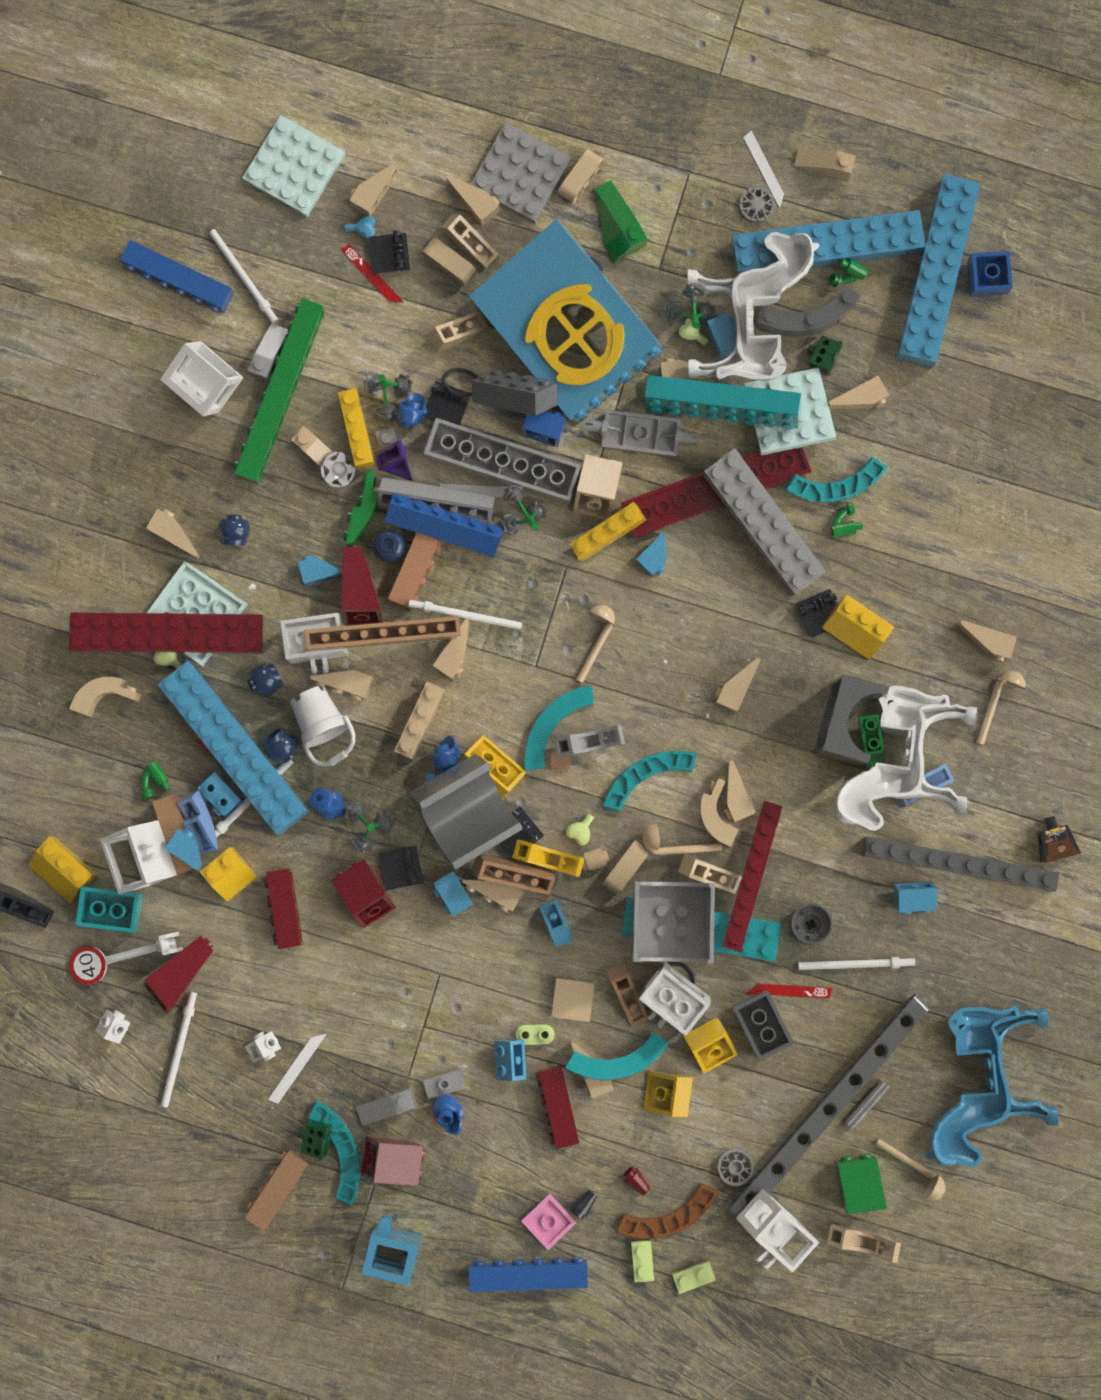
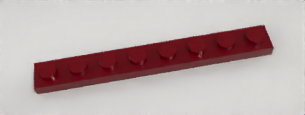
M768 801L763 802L722 943L723 948L739 953L742 951L783 806Z

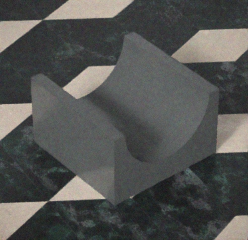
M846 674L832 681L813 755L855 767L869 763L871 755L861 751L850 738L848 717L851 709L858 701H876L888 694L889 686Z
M476 754L408 793L441 855L455 869L523 829L520 822L512 815L499 795L489 773L491 767L488 762Z

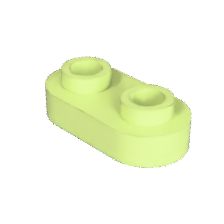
M547 1024L521 1025L516 1031V1039H524V1045L549 1044L555 1036L553 1028ZM524 1031L529 1033L528 1038L522 1037ZM543 1031L548 1032L549 1036L547 1038L541 1036Z

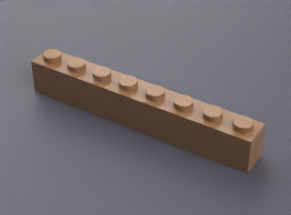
M459 616L306 629L301 635L303 652L455 639L461 636Z

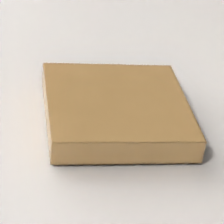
M556 978L551 1017L590 1022L595 983Z

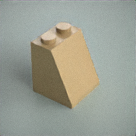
M585 455L573 513L604 520L611 517L622 462L600 458L595 455Z

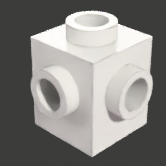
M106 1010L95 1031L104 1039L119 1044L127 1032L130 1022L124 1018L125 1015L117 1010L114 1013Z
M272 1031L266 1035L264 1032L259 1033L253 1037V1042L245 1046L253 1063L263 1058L267 1061L276 1056L275 1051L281 1049Z

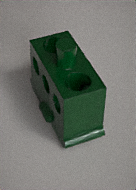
M822 335L817 347L811 345L808 347L807 351L813 353L809 366L819 368L820 371L825 372L829 376L842 349L843 342H838Z
M312 1119L307 1122L304 1132L299 1131L297 1135L298 1138L303 1139L301 1153L318 1158L319 1161L328 1155L332 1124H325Z

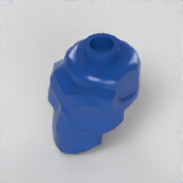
M408 394L405 401L399 402L396 419L401 422V426L406 428L417 426L427 414V409L424 408L426 400L421 394Z
M454 735L447 736L441 742V746L433 748L435 754L431 758L435 770L445 772L457 765L461 759L459 745H456Z
M318 788L310 796L311 807L321 814L323 819L330 820L344 816L346 804L339 792Z
M447 1094L437 1097L433 1102L434 1117L441 1126L445 1127V1132L458 1135L461 1131V1119L463 1118L461 1104L454 1097Z

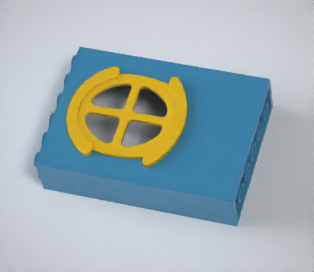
M557 219L470 295L471 299L536 379L544 378L549 379V382L557 383V405L570 420L576 422L578 420L580 422L589 415L588 412L592 408H598L607 395L610 397L616 393L617 387L621 383L626 384L632 379L631 375L636 370L639 372L647 366L646 362L650 358L655 359L662 352L663 346L566 227ZM568 304L583 305L594 311V317L580 329L576 330L562 314L561 308ZM552 316H556L570 334V337L554 351L549 349L546 340V327L548 320ZM598 322H603L607 332V346L605 353L601 357H598L583 339V335ZM578 343L591 359L592 364L587 368L575 369L562 364L559 361V356L571 345Z

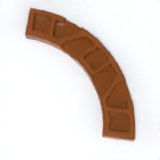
M700 1182L693 1196L683 1206L669 1214L654 1218H641L623 1213L616 1232L640 1239H656L676 1234L694 1224L710 1208L719 1191Z

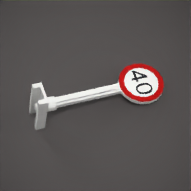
M179 932L158 936L159 941H156L155 944L110 956H105L102 951L93 946L81 947L71 956L69 962L70 972L73 978L81 984H95L105 976L108 964L156 951L162 952L163 955L182 951L183 947L177 948L174 938L179 936Z

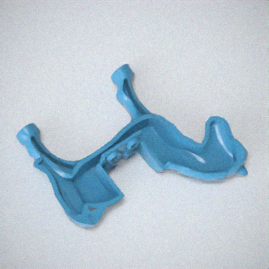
M1016 1006L1003 1011L985 1007L961 1008L953 1013L948 1020V1024L956 1037L957 1056L985 1053L986 1056H983V1066L987 1068L988 1075L985 1076V1085L989 1090L961 1094V1100L957 1105L949 1109L936 1122L930 1134V1150L925 1154V1159L933 1158L939 1166L960 1164L976 1167L982 1160V1154L966 1138L967 1134L976 1129L995 1125L1004 1121L1009 1116L1015 1115L1037 1116L1048 1125L1058 1126L1059 1118L1056 1106L1045 1107L1039 1100L1017 1102L1012 1099L1002 1062L1001 1045L1007 1032L1014 1027L1024 1024H1035L1040 1028H1047L1048 1014L1045 1008L1019 1012Z

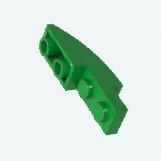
M367 471V476H363L362 487H364V492L360 494L358 505H361V507L353 506L352 511L348 512L347 522L350 524L349 529L344 532L343 539L346 541L347 546L354 545L362 537L376 513L379 492L374 491L377 475L373 471Z
M879 715L859 717L861 749L864 753L871 755L869 763L864 764V771H868L871 767H875L876 763L885 764Z

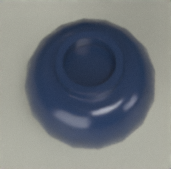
M227 514V518H223L218 524L217 529L218 535L221 538L219 540L221 544L233 546L246 545V539L250 535V525L247 520L242 519V515Z
M386 530L379 533L374 539L373 550L380 560L394 562L402 557L405 551V542L399 533Z
M272 663L258 665L253 668L249 674L250 679L247 680L252 693H257L261 697L271 696L278 688L283 686L282 679Z
M276 729L262 742V746L266 747V754L274 762L283 761L286 763L296 755L297 741L291 733L285 732V729Z

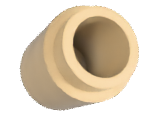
M602 848L585 852L584 855L580 856L584 858V871H593L605 867L607 862L610 861L607 850L603 851Z

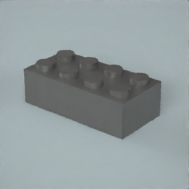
M492 369L489 373L481 374L478 378L472 380V403L536 416L557 405V383L549 382V379H534L530 375L520 376L516 372L505 373L500 369Z

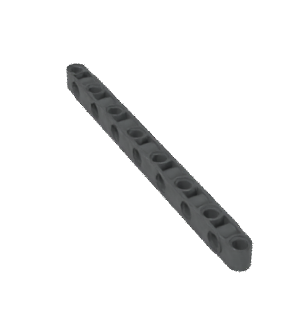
M915 993L905 1002L728 1205L724 1213L736 1224L741 1225L736 1217L750 1203L745 1200L746 1195L754 1193L756 1196L761 1189L770 1194L924 1017L930 1006ZM903 1016L909 1018L906 1026L900 1024V1019ZM878 1045L883 1046V1053L881 1055H876L874 1051ZM855 1074L858 1076V1081L852 1085L849 1083V1078ZM826 1104L832 1105V1111L829 1114L823 1112V1107ZM800 1134H806L807 1140L804 1143H798L797 1137ZM774 1164H781L779 1172H772L771 1168Z

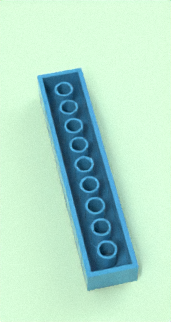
M943 174L939 181L925 238L926 247L921 254L896 355L897 360L933 368L937 362L980 187L978 182Z
M920 210L735 234L731 239L736 276L752 269L766 268L779 261L776 255L767 249L764 242L765 238L772 232L789 236L804 233L809 235L812 243H818L819 247L814 251L811 268L839 265L838 263L842 258L862 262L922 254L926 247Z
M185 662L158 684L276 835L283 834L310 812L191 662Z

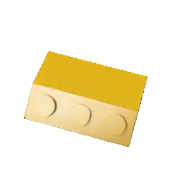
M848 595L841 597L822 626V629L867 660L882 646L894 626Z
M484 735L457 763L459 764L474 754L487 761L491 767L489 770L491 779L502 800L527 773Z
M49 836L43 842L28 864L35 873L70 904L80 895L81 887L88 886L97 876L92 869L53 836Z

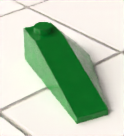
M611 180L596 187L594 190L604 246L614 263L646 246L648 238Z

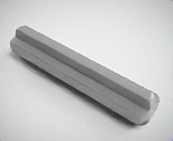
M881 1080L846 1119L845 1124L850 1129H854L889 1089L888 1084Z

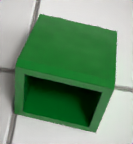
M871 1153L860 1154L859 1158H852V1156L840 1157V1160L836 1161L841 1204L847 1214L887 1209L877 1158L871 1156Z

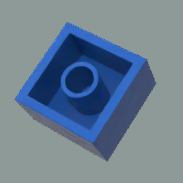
M1010 251L972 253L967 260L970 297L1008 295L1013 289Z
M544 411L536 416L527 414L522 427L523 437L559 448L566 427V418L558 412L549 413Z

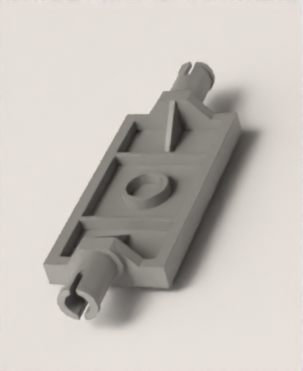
M606 409L605 420L586 419L584 431L600 432L603 435L601 448L675 458L680 443L697 446L699 433L682 432L680 430L681 419L609 409Z

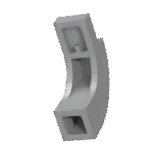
M621 725L553 739L557 758L594 752L625 744Z

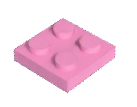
M550 1193L521 1220L547 1250L577 1223Z

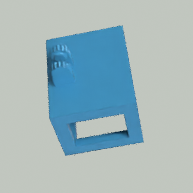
M385 1214L381 1217L380 1223L376 1224L371 1234L362 1274L409 1286L422 1235L391 1228L392 1219L390 1215ZM379 1245L405 1251L402 1263L376 1257ZM376 1266V1267H380V1268H384V1269H388V1270H393V1271L401 1272V1273H403V1275L397 1274V1273H393V1272H389V1271H385V1270H381V1269H376V1268H373V1267Z

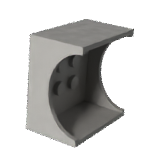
M633 881L631 960L633 962L673 961L713 964L715 883Z

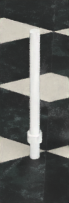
M211 230L209 235L259 304L258 308L262 313L266 314L272 324L276 323L278 318L271 310L269 302L264 300L216 230Z
M409 600L408 607L423 610L425 613L435 612L449 616H459V618L521 630L522 622L434 605L433 602Z
M292 760L286 763L283 762L277 768L278 772L282 775L294 762ZM248 798L223 821L215 825L216 838L221 833L224 834L229 829L228 826L252 804Z
M899 957L877 960L798 962V970L871 967L899 969L900 966H915V958L900 959Z
M193 991L189 992L187 1004L183 1007V1019L160 1105L162 1107H168L189 1023L191 1016H194V1004L197 993Z

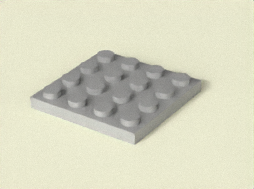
M506 122L470 185L488 192L490 196H495L500 205L536 223L568 167L571 157Z

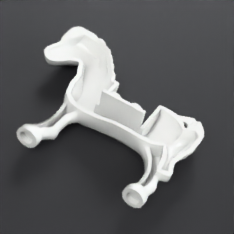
M778 232L770 233L764 242L767 249L776 255L779 261L766 268L743 272L732 279H709L700 275L697 270L688 269V284H699L700 288L705 289L704 294L725 293L731 297L737 321L736 344L732 353L726 359L716 363L703 364L696 359L689 360V378L716 376L718 380H721L729 375H738L755 380L769 381L780 377L785 372L786 361L780 351L781 335L754 336L753 306H765L778 302L781 293L806 276L813 265L814 251L819 247L818 243H812V239L808 234L800 233L789 236Z
M903 686L889 687L888 694L879 699L883 709L881 729L891 735L906 737V752L903 757L902 766L876 763L875 767H871L868 771H863L850 780L845 781L843 786L837 791L835 808L827 815L836 816L841 823L857 824L869 831H876L883 826L884 820L883 816L874 808L872 801L886 797L895 799L918 797L946 803L956 814L965 816L967 797L957 796L949 787H935L927 783L924 776L923 738L927 727L939 720L961 719L967 725L974 726L977 707H964L959 704L950 705L948 695L931 696L913 688Z

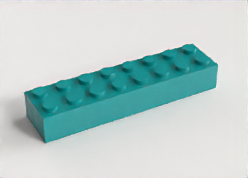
M648 375L645 401L647 411L660 414L663 412L669 413L672 416L705 417L711 421L722 419L729 423H736L738 421L744 422L747 425L763 424L765 427L770 428L780 426L787 430L798 429L801 413V393Z
M633 897L626 898L620 934L622 936L632 937ZM714 912L715 952L775 962L781 923L751 918L742 951L739 953L722 947L731 914Z

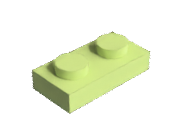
M651 1240L631 1241L634 1282L654 1281Z
M709 1260L672 1274L679 1294L716 1281Z

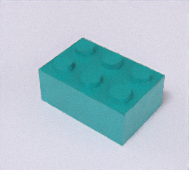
M83 886L80 890L76 926L131 933L138 932L143 893L127 892L119 895L117 890Z

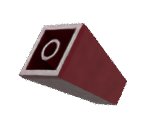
M355 545L343 547L341 612L345 626L383 623L380 605L362 547Z
M198 937L144 979L143 985L166 1014L172 1011L212 954L213 950L211 948L213 945L208 938Z

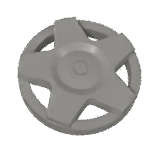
M339 451L331 452L321 462V477L325 483L332 487H344L355 476L356 467L354 461L346 453ZM336 455L335 460L329 459L330 457ZM345 457L350 461V463L345 462ZM324 467L328 470L326 475L324 474ZM337 480L339 484H333L331 482Z

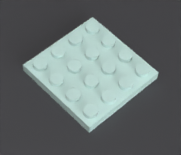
M280 115L242 179L308 217L346 154L343 150Z
M819 368L781 375L774 380H757L745 383L744 386L801 393V413L798 429L787 430L780 426L770 428L765 427L763 424L754 425L761 455L836 440V433Z
M184 561L147 613L242 614L248 604ZM213 653L184 654L204 667Z

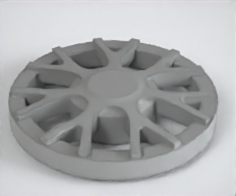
M762 187L749 188L743 193L739 202L742 215L751 222L767 220L772 215L775 207L772 194ZM761 191V197L756 196L755 192ZM748 193L753 196L751 200L746 197ZM768 195L770 200L764 202L762 198ZM742 203H749V208H743ZM765 205L771 206V210H770V211L765 210V209H764V206H765ZM750 210L755 212L753 217L747 215ZM762 211L765 217L759 218L758 212Z
M733 1148L725 1151L720 1156L717 1169L725 1183L732 1186H740L751 1179L754 1173V1162L746 1151ZM733 1152L734 1159L730 1161L727 1154ZM739 1152L745 1155L741 1161L737 1159ZM722 1160L729 1162L728 1167L721 1166ZM750 1161L751 1167L744 1168L743 1163ZM729 1170L731 1174L725 1178L722 1173ZM743 1170L749 1174L746 1179L740 1175ZM733 1175H738V1182H732Z

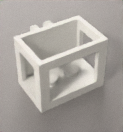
M198 341L185 343L160 380L202 416H207L221 411L244 377L204 343Z
M339 613L280 621L285 659L291 664L310 662L312 675H317L318 672L316 660H322L324 673H329L328 659L348 656L347 648L303 652L301 633L306 629L344 626L343 618Z
M158 820L127 827L100 839L119 895L149 887L177 875L170 853L165 849L167 844ZM128 841L141 880L124 885L111 844Z
M665 961L641 990L639 1000L653 1010L648 1019L652 1020L659 1014L662 1018L657 1024L658 1027L661 1028L667 1021L685 1036L710 1006V996Z
M763 1189L736 1217L749 1234L761 1244L754 1253L753 1258L757 1262L762 1260L761 1265L765 1269H768L778 1259L790 1271L794 1272L819 1243L793 1215ZM798 1231L808 1244L792 1260L782 1248Z

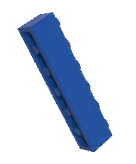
M129 240L120 258L124 265L123 268L132 273L137 271L141 273V277L149 281L152 278L158 281V285L166 289L171 287L180 296H190L191 300L200 305L204 303L208 305L210 310L217 313L218 311L225 313L234 295L231 287L132 240Z
M396 494L392 496L384 521L493 557L495 556L503 530L494 524L480 522L478 519L468 518L459 513H452L441 507L427 505L422 501H415L404 495Z
M573 1257L571 1261H563V1258H552V1261H544V1259L537 1258L532 1259V1262L514 1259L512 1263H505L504 1260H494L493 1263H485L482 1260L473 1261V1264L469 1265L470 1292L588 1288L587 1260H583L582 1257Z

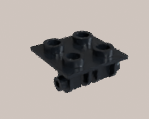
M394 230L393 234L369 237L373 274L410 270L406 233Z
M436 381L431 388L432 393L426 406L427 414L425 417L433 420L438 418L460 425L470 397L452 395L444 389L441 382ZM447 385L451 390L457 393H469L467 391Z
M831 589L795 603L810 638L827 632L822 629V626L837 605V597L835 593H832Z
M521 806L511 813L520 822L523 829L500 842L511 856H513L517 839L535 844L544 836Z
M416 845L379 853L386 891L424 883Z

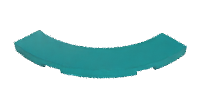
M870 457L859 471L843 480L831 483H818L794 474L784 490L796 497L809 501H841L858 495L873 485L888 467L876 458Z
M592 685L581 687L562 695L541 713L527 740L525 771L544 769V753L548 739L563 718L580 708L594 705Z
M667 751L656 753L637 761L616 779L602 807L621 812L632 790L643 780L654 774L671 770L692 772L697 753Z
M652 1032L645 1043L636 1051L627 1056L612 1060L594 1059L574 1051L564 1069L584 1078L602 1081L622 1079L632 1076L651 1065L662 1054L669 1042Z
M316 1100L308 1119L332 1124L331 1140L334 1143L340 1160V1181L335 1198L353 1206L360 1183V1159L355 1140L343 1120L328 1106Z

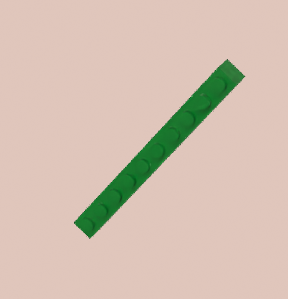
M302 298L301 303H297L294 313L296 316L294 321L291 320L289 323V334L282 341L281 355H277L274 365L276 367L274 373L271 372L269 375V386L262 393V404L255 411L254 418L256 419L254 425H250L247 435L249 438L247 443H243L241 447L242 456L240 460L236 461L234 466L235 475L241 479L258 485L260 483L326 310L321 304Z

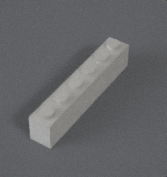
M382 478L379 487L378 506L389 508L393 494L404 495L409 499L422 501L427 505L441 507L446 511L456 512L462 516L475 518L480 522L491 524L495 503L494 495Z

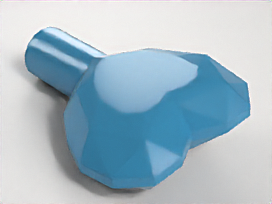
M373 216L363 217L356 224H345V231H357L363 237H372L375 234L373 226L376 220Z

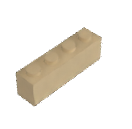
M428 681L426 682L394 750L396 753L414 760L442 700L445 689Z

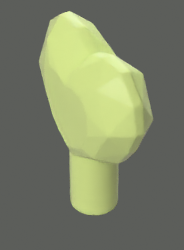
M687 319L685 325L678 329L679 335L684 339H696L703 346L709 341L701 334L700 327L697 329L692 327L691 319Z
M156 652L153 655L154 661L159 665H173L176 669L183 665L177 659V653Z
M587 814L582 822L570 825L566 830L567 837L575 839L580 846L586 845L590 838L588 826L594 817Z

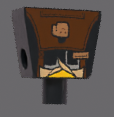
M1055 816L1044 818L1046 830L1037 832L1041 863L1081 854L1068 825L1058 826Z

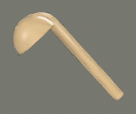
M596 605L589 611L592 616L606 624L576 679L581 683L584 682L615 622L613 610L606 605Z
M1006 671L996 680L976 742L977 744L984 745L1003 684L1017 689H1025V679L1019 672Z
M656 823L648 825L642 833L643 844L652 855L722 851L721 843L659 848L660 835Z
M879 1138L877 1139L875 1146L931 1179L924 1192L923 1200L934 1202L943 1197L945 1183L939 1174L934 1173Z

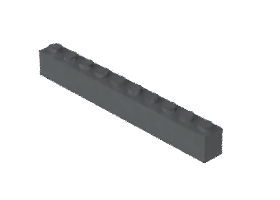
M869 836L864 837L861 856L1051 892L1057 891L1059 872Z

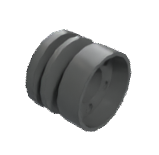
M809 903L802 905L793 913L790 918L789 927L796 941L803 945L812 946L823 942L829 937L833 922L826 908L819 904ZM810 920H812V924L815 925V928H811L810 930H808V926L805 925V922H809Z

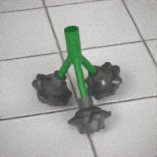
M691 283L682 292L683 296L690 298V303L692 304L691 315L683 313L684 307L681 306L680 301H671L669 305H666L664 316L667 317L668 322L673 321L675 323L682 317L691 319L692 327L697 329L700 327L699 319L701 323H705L716 317V307L711 305L710 301L705 303L699 302L696 307L697 298L704 295L705 289L700 288L699 284Z
M377 373L367 375V379L363 381L365 392H369L370 396L375 394L381 395L383 390V406L377 408L375 414L384 421L393 420L398 412L397 408L390 405L386 388L394 386L393 389L396 390L397 395L406 397L412 391L413 384L410 376L400 374L399 378H395V382H389L384 374L379 375Z
M509 485L504 490L503 499L504 501L513 500L515 504H518L525 516V520H519L517 515H513V512L504 514L500 522L503 532H507L508 535L517 533V527L525 523L532 530H536L538 528L536 521L539 522L542 518H545L548 509L543 505L542 501L537 502L535 499L531 503H527V509H525L520 498L521 493L524 491L523 486Z
M351 801L345 807L346 812L344 816L349 822L353 820L359 821L360 819L366 825L365 834L360 832L353 835L351 844L354 846L355 851L365 853L373 849L374 841L370 838V831L376 829L381 834L390 833L392 827L395 826L394 818L387 811L377 813L376 818L373 819L374 824L369 823L363 817L366 806L362 801Z

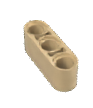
M587 149L561 184L557 193L574 204L596 175L604 159Z
M435 237L432 238L422 251V254L429 261L462 285H465L476 271V268Z
M634 840L603 881L602 885L618 896L650 852L647 851L645 846Z

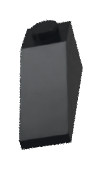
M0 883V911L43 928L47 927L54 914V910L18 889Z

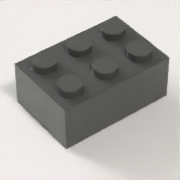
M765 989L731 1006L758 1061L794 1044L768 990Z

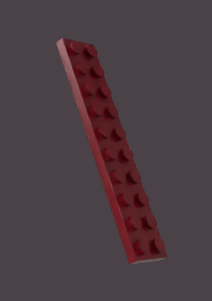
M802 447L761 455V452L757 451L742 457L765 490L790 481L794 474L801 477L812 472ZM702 472L621 502L622 509L633 502L637 504L646 519L645 522L631 530L634 539L724 506V503L704 478Z
M70 612L69 651L263 654L264 615Z

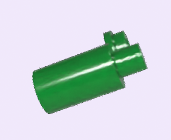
M842 258L838 264L850 276L842 277L839 273H833L829 277V283L832 287H837L839 284L853 283L858 279L863 280L867 276L868 269L851 259L845 260Z
M846 502V507L835 516L831 526V533L834 539L856 534L857 530L863 529L862 522L855 523L854 521L841 523L847 514L852 516L855 513L853 502Z
M157 761L145 767L146 770L142 775L143 794L140 797L147 801L155 795L153 793L154 790L149 789L150 778L164 792L171 789L168 784V777Z

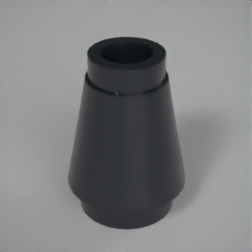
M588 1189L587 1192L572 1204L570 1211L582 1220L588 1216L597 1196Z

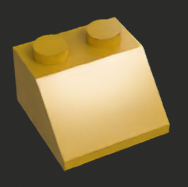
M229 847L200 871L211 887L227 902L257 878L256 874L234 847Z
M718 1017L690 1031L686 1036L684 1035L703 1073L737 1056L735 1048Z
M648 1071L643 1110L671 1117H688L693 1078Z

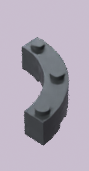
M844 286L841 292L829 303L807 312H786L766 305L755 327L774 335L779 334L788 337H803L817 334L831 328L834 324L845 318L856 305L861 295Z

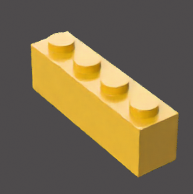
M357 388L338 392L355 467L357 470L375 466Z
M633 502L569 545L578 559L584 562L645 522L646 519L637 504Z

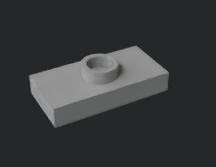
M461 1069L423 1080L428 1099L466 1088Z

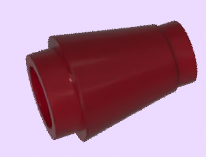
M631 1166L622 1175L624 1183L642 1196L651 1188L638 1168L635 1169Z

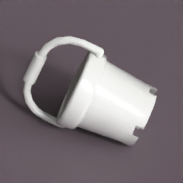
M318 686L299 694L300 700L297 702L293 698L290 701V705L302 732V746L312 763L320 767L334 766L348 757V754L352 751L355 744V732L348 716L340 714L325 687L322 686L320 690ZM349 729L351 735L350 744L346 750L341 751L327 762H320L314 758L309 749L310 747L328 742Z

